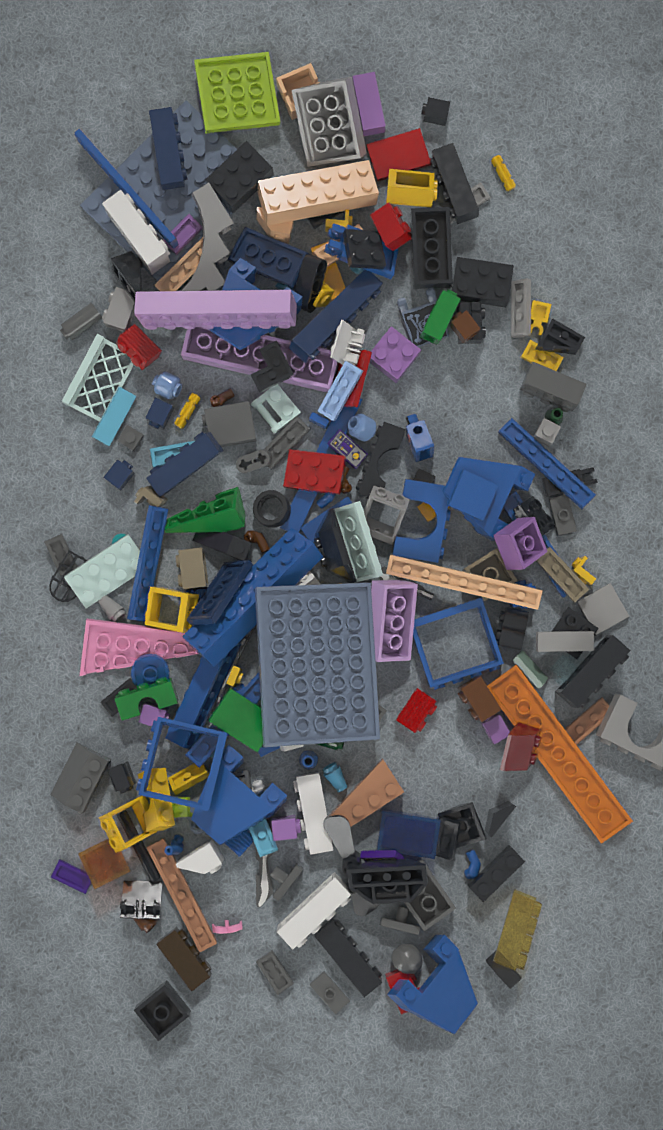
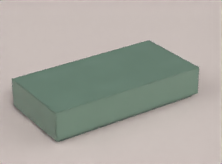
M523 650L513 659L514 663L537 688L542 687L548 677Z

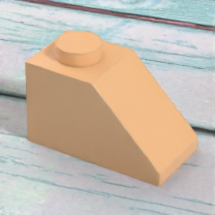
M257 207L256 220L269 237L289 244L294 221L267 226L262 208Z

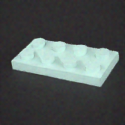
M358 501L336 508V516L357 582L383 576L361 502Z
M127 534L65 575L64 578L84 607L88 608L135 577L140 550L130 535Z

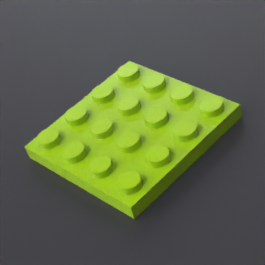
M269 52L194 60L205 134L280 125Z

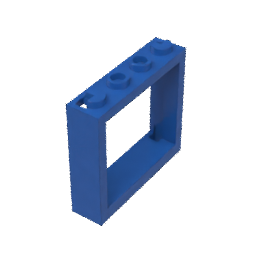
M482 598L414 619L413 640L429 688L434 687V690L446 687L445 683L452 681L455 684L464 681L463 677L465 676L477 677L482 675L481 671L489 669V672L500 669L499 665L504 664ZM477 607L494 660L433 680L416 627Z
M158 717L157 721H153L151 732H154L153 739L148 740L146 751L149 752V755L142 763L141 771H144L142 779H138L136 788L139 791L138 795L209 811L228 733ZM163 725L218 738L202 803L147 791Z

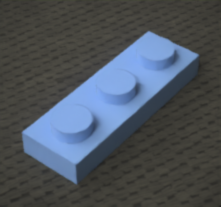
M345 361L320 405L318 412L332 421H336L363 370Z

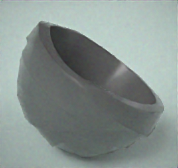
M402 944L392 952V962L399 971L414 974L421 969L423 963L422 955L414 945Z

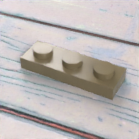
M548 547V552L538 558L536 562L575 603L589 588L552 548Z

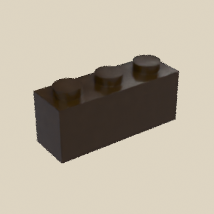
M175 927L158 940L156 945L192 992L211 977L212 973L210 971L212 968L206 960L202 961L198 956L200 953L194 944L192 946L189 944L185 931Z

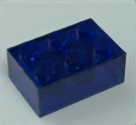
M382 809L376 849L396 850L400 854L435 859L441 820L437 817Z

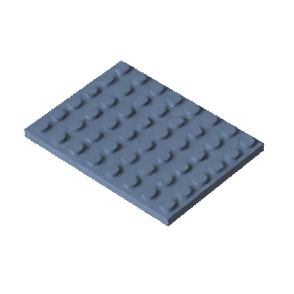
M187 100L173 112L177 113L179 125H175L176 132L180 131L182 143L178 144L179 150H183L185 160L181 162L182 169L186 168L188 180H184L185 187L162 190L153 133L116 169L170 232L188 214L202 226L198 207L191 194L206 185L205 179L237 150L220 132L205 134L203 116ZM108 177L80 206L126 252L132 251L138 257L107 215L102 204L120 191L119 187ZM222 203L229 216H231L233 213ZM203 229L177 255L168 248L170 262L153 275L142 262L143 268L158 282L203 237ZM157 232L158 240H163L164 238Z
M371 583L256 587L255 599L263 747L380 739Z

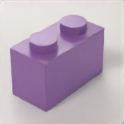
M296 815L273 817V840L296 839L298 833H301L300 819H296Z

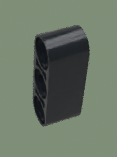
M307 254L303 258L295 292L302 296L301 309L308 313H312L316 309L313 303L322 289L327 269V261L312 254Z

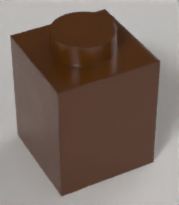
M467 310L464 313L460 311L451 318L453 321H451L450 327L463 344L478 334L481 329Z

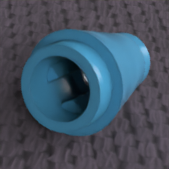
M333 762L323 768V776L337 792H341L348 787L340 765Z

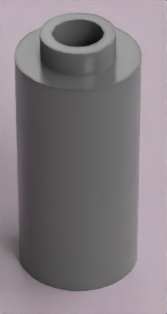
M90 303L62 323L60 331L66 339L71 338V340H74L101 320L102 316L94 305Z

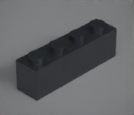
M454 143L432 150L430 163L432 169H436L438 173L436 175L438 185L443 186L444 191H442L444 201L449 202L451 219L455 218L458 225L479 217V208Z
M332 918L314 934V937L365 998L382 983V973L376 966L372 967L369 964L370 958L364 951L360 952L356 948L358 944L351 935L347 937L343 932L345 928L339 920L335 922Z

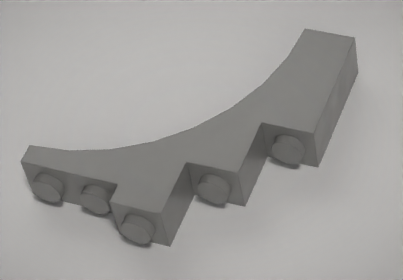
M207 183L191 194L198 207L202 221L203 246L197 269L182 291H203V288L206 291H222L225 283L214 263L217 262L218 265L227 260L226 256L230 254L218 233L220 232L223 235L230 231L233 221L210 183Z

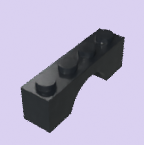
M384 422L383 426H378L375 434L378 437L376 444L372 443L368 453L372 455L369 462H365L362 472H365L363 480L359 479L356 490H359L358 496L369 499L373 486L385 488L386 482L382 480L377 470L378 460L384 453L399 449L406 429Z

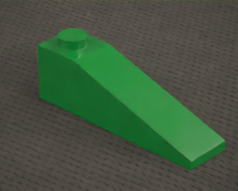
M239 487L216 494L217 499L208 503L205 500L200 502V505L192 511L186 509L166 520L165 532H228L244 527L246 514Z

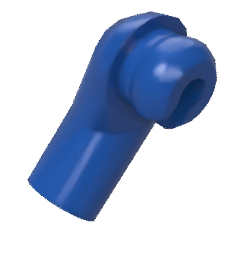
M326 493L317 501L318 506L323 509L334 500L336 494Z
M179 834L174 835L171 845L165 847V854L169 856L182 853L184 837Z
M472 849L466 852L470 862L469 868L464 871L467 879L476 878L481 867V862L475 850Z

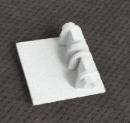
M341 320L336 330L337 336L335 343L331 347L330 357L342 365L345 361L357 365L361 351L353 347L362 348L360 344L364 342L365 330L359 328L356 330L344 320Z

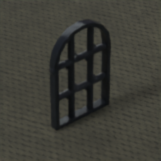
M68 550L56 572L51 577L52 579L49 584L52 597L61 602H69L77 597L75 594L72 598L66 599L72 588L64 583V576L69 571L74 570L72 566L77 558L83 560L84 563L88 561L71 550ZM71 553L75 557L68 567L63 563L68 554ZM62 566L66 568V572L60 581L55 576ZM53 580L58 582L54 592L51 589ZM61 585L67 587V591L62 599L55 596Z

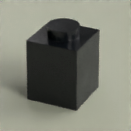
M428 97L427 104L423 103L421 115H424L423 122L445 126L450 101Z

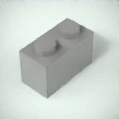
M116 287L115 291L110 293L108 300L110 305L108 309L104 310L102 320H104L103 323L106 327L125 332L131 325L135 312V303L126 290Z

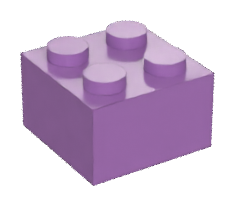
M391 326L372 349L370 363L397 383L420 355L421 349Z
M535 517L517 518L493 535L507 570H523L548 552Z

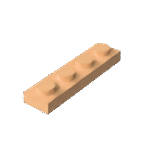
M203 237L154 285L159 291H177L194 274L202 254Z

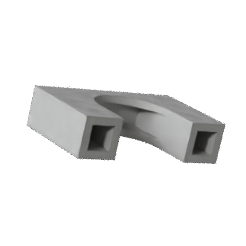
M615 693L596 736L601 738L600 742L611 746L613 743L618 746V751L625 754L631 752L635 754V759L643 763L647 760L652 763L651 767L662 771L663 726L654 742L643 747L636 746L629 738L628 723L638 703Z

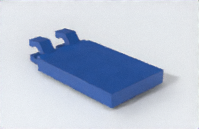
M333 223L332 228L328 230L327 236L334 240H329V243L325 245L324 252L332 256L337 255L339 260L348 263L343 232L345 229H361L351 225H347L345 228ZM382 240L386 267L384 269H362L392 279L399 248L392 251L385 246Z

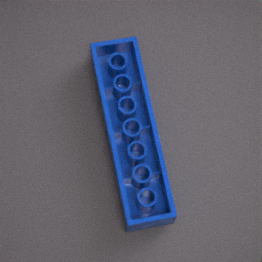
M291 528L252 566L215 624L193 625L182 637L198 654L215 667L257 624L255 588L295 586L323 558V555L313 542Z

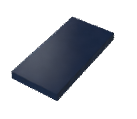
M244 227L228 257V261L235 264L242 258L256 267L257 274L293 289L298 280L303 258L309 253Z
M245 560L224 563L186 621L190 625L215 624L252 568V562Z

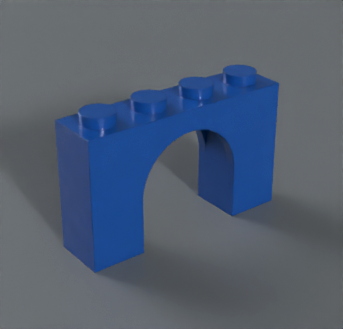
M405 479L402 495L410 500L429 504L436 513L437 521L434 530L426 537L411 538L396 535L392 555L436 563L439 562V558L443 559L444 548L441 545L442 540H446L448 530L444 527L445 522L449 521L451 510L447 506L449 499L443 493L446 485Z

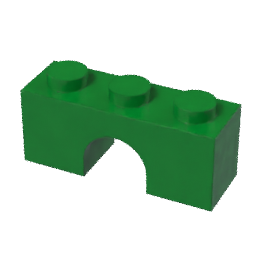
M162 677L155 680L156 683L150 685L143 683L136 686L137 689L130 691L127 688L119 691L115 697V702L121 720L141 715L140 700L145 697L153 698L157 702L159 709L178 704L179 699L172 678Z

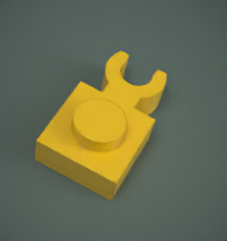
M532 300L531 320H533V323L531 324V333L533 327H537L539 329L538 335H542L543 326L541 324L542 322H548L552 304Z

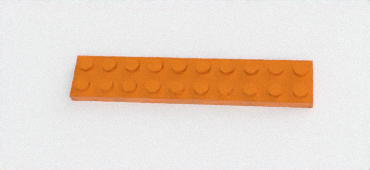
M514 665L487 685L514 727L520 722L540 729L539 736L542 739L539 747H536L535 750L537 758L601 844L633 822L517 665Z

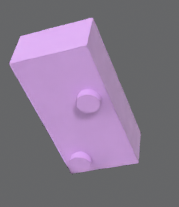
M407 580L372 581L371 593L376 662L411 660L418 584Z

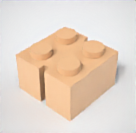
M311 63L276 78L277 88L283 101H285V106L292 120L297 118L291 90L320 83Z

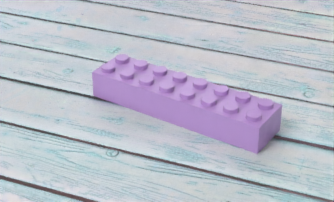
M291 290L136 292L134 314L143 327L149 330H155L157 327H164L170 330L176 327H183L185 329H194L195 327H202L204 329H213L214 327L250 329L252 326H259L263 329L279 326L280 328L287 329L290 326H296L297 303Z
M202 327L187 329L181 352L183 360L251 375L267 367L259 349L277 341L294 374L293 377L283 381V383L327 393L333 384L338 364L336 360L330 357L331 350L324 348L319 350L320 354L314 360L310 359L307 363H304L289 349L291 341L267 335L261 336L258 341L239 350L209 329Z

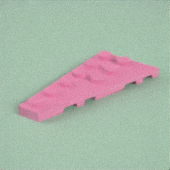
M87 618L80 676L115 668L131 667L137 658L145 654H156L163 659L198 653L182 637L185 634L182 632Z

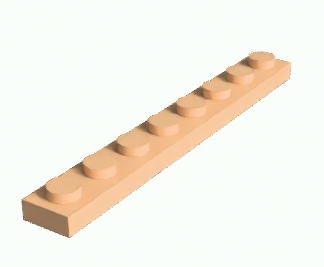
M390 555L386 574L537 610L539 609L543 592L540 589L395 555Z

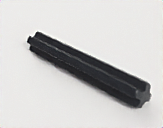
M124 810L118 813L117 818L128 839L130 840L138 836L139 834L128 812ZM141 840L132 845L150 881L155 882L158 880L160 874L143 841Z

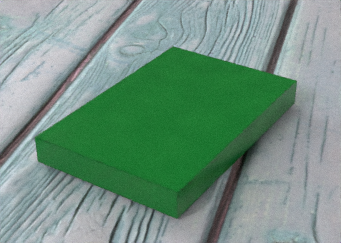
M230 688L208 721L258 752L263 745L261 707Z

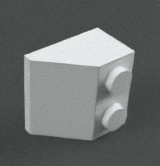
M213 839L180 858L176 866L177 868L202 874L208 872L213 874L221 868L224 857Z

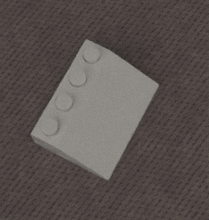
M352 76L291 90L308 167L358 159L367 154Z

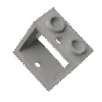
M373 486L364 509L371 537L392 545L410 499L387 491L382 487ZM373 500L400 510L394 527L367 517Z

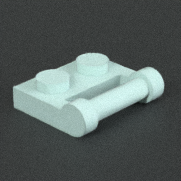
M278 384L271 387L250 404L267 421L274 434L301 414ZM264 401H267L282 419L280 422L277 423L262 405Z

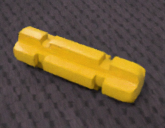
M501 155L493 157L491 162L496 167L495 170L501 182H504L506 191L513 190L516 184L511 179L512 176L505 163L503 164Z
M191 393L188 398L189 401L185 403L179 414L180 417H177L174 422L181 429L185 427L186 420H189L196 408L195 405L200 401V397L195 393Z

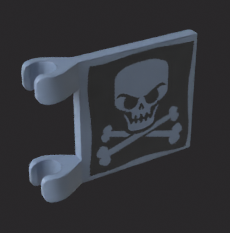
M433 288L426 290L425 293L429 303L408 310L405 298H400L397 301L410 341L417 347L430 343L419 336L437 301ZM447 328L442 336V339L449 337Z

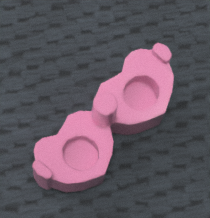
M225 920V926L212 924V932L219 934L233 933L243 929L242 920L240 923L229 926V920Z

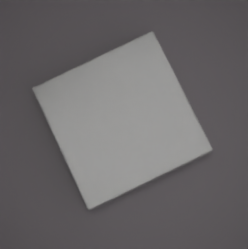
M611 583L577 601L584 617L598 627L595 635L629 617Z

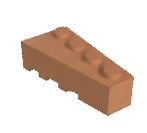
M383 758L329 816L342 815L348 819L350 827H352L404 793Z

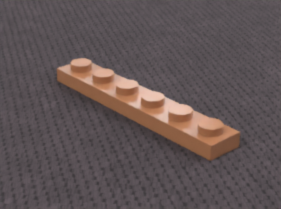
M163 838L146 848L200 953L217 944V940L181 869L177 868V861L174 855L168 856L165 854V847L169 845L166 839Z

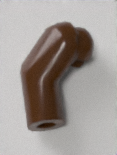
M231 388L219 395L212 396L210 398L211 406H222L226 401L235 397Z
M346 466L341 492L344 494L350 493L352 490V485L349 484L346 478L350 468Z
M249 530L244 534V540L258 544L261 553L270 549L262 533Z

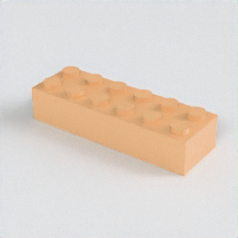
M369 160L259 180L257 192L267 226L342 212L345 209L352 210L377 204L379 195Z

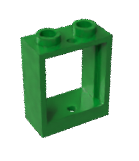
M443 290L419 336L420 338L435 345L441 341L461 299L457 297V293L451 290Z

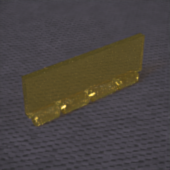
M516 889L513 891L493 962L512 970L517 968L524 970L528 957L524 953H529L533 939L529 935H534L538 921L536 918L539 917L542 904L537 902L535 897Z

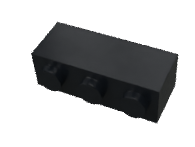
M508 845L468 884V887L484 902L525 861Z

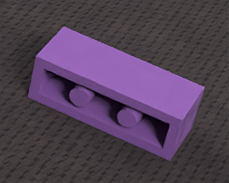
M375 72L352 76L363 136L385 133V121Z

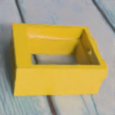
M389 169L386 203L431 208L432 202L437 199L438 181L434 180V173Z
M150 587L147 611L145 613V625L186 633L193 626L186 620L197 605L199 594L163 587ZM163 594L181 597L177 625L159 622Z
M141 795L99 817L101 827L106 832L110 846L114 849L115 853L157 832H146L144 812L149 809L150 805L145 796ZM132 807L144 832L124 842L112 816Z

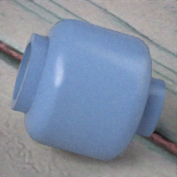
M166 371L156 375L152 382L154 392L168 400L176 398L182 389L180 378Z
M357 414L349 420L348 429L351 436L365 442L376 434L377 426L372 418L364 414Z

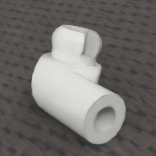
M261 780L253 782L252 791L256 795L264 792L265 785H263Z

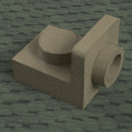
M150 485L144 488L141 487L135 495L137 498L134 502L140 504L147 498V502L150 505L160 507L168 499L164 496L159 497Z

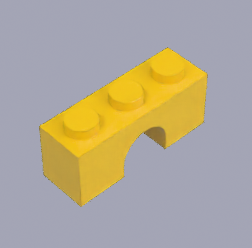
M152 768L147 791L170 796L166 768ZM144 771L137 774L138 779L143 778ZM150 798L149 809L144 812L146 832L163 831L175 826L172 802Z

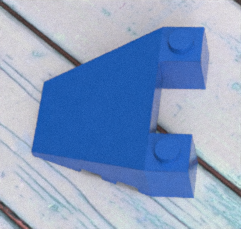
M240 258L229 269L222 291L260 290L252 285L255 282L256 267ZM291 290L297 303V315L301 311L302 296ZM252 326L250 329L214 327L209 330L241 350L258 341L266 333L274 332L275 328L279 326H271L269 329H263L259 326Z
M458 457L443 493L450 500L462 470L469 471L497 484L498 488L484 521H480L462 512L463 517L473 525L474 530L478 534L491 541H495L493 535L509 525L498 518L511 489L514 488L528 492L535 474L518 465Z
M230 745L223 751L209 811L195 808L191 820L218 845L226 843L240 835L243 831L273 816L287 801V795L274 783L259 797L240 781L233 773L243 764V756ZM208 778L203 788V791L200 795L198 803L203 802Z
M434 935L423 950L438 964L435 970L419 990L409 980L399 979L387 995L401 1009L455 1034L478 1003L459 949L446 935Z

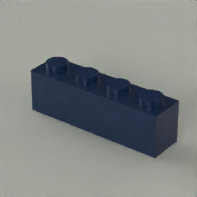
M172 107L149 110L162 190L185 187L184 180L188 179L186 168L182 169L181 164L185 160L183 150H179L178 146L182 141L180 131L176 132L175 125H179L177 113H173Z
M201 432L194 437L195 442L191 445L189 443L185 444L179 449V454L176 456L172 454L164 460L165 464L160 467L158 465L149 471L151 475L146 479L159 497L166 495L224 451L211 432L205 434Z

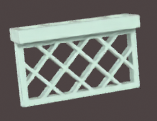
M97 334L62 403L100 422L101 418L94 415L92 407L103 404L106 411L105 403L112 400L104 401L101 390L111 387L113 394H115L114 386L119 385L118 387H123L134 364L131 361L130 365L121 367L118 357L127 354H117L116 350L120 351L118 346ZM105 344L113 348L115 355L104 358L102 350ZM116 358L119 368L108 371L106 360ZM103 362L106 372L96 375L93 368L94 365ZM120 371L122 375L121 382L113 384L110 373ZM107 374L111 385L100 388L96 377ZM94 378L98 389L87 392L85 382ZM99 391L102 402L91 405L88 394ZM86 395L88 406L81 408L74 404L78 397Z

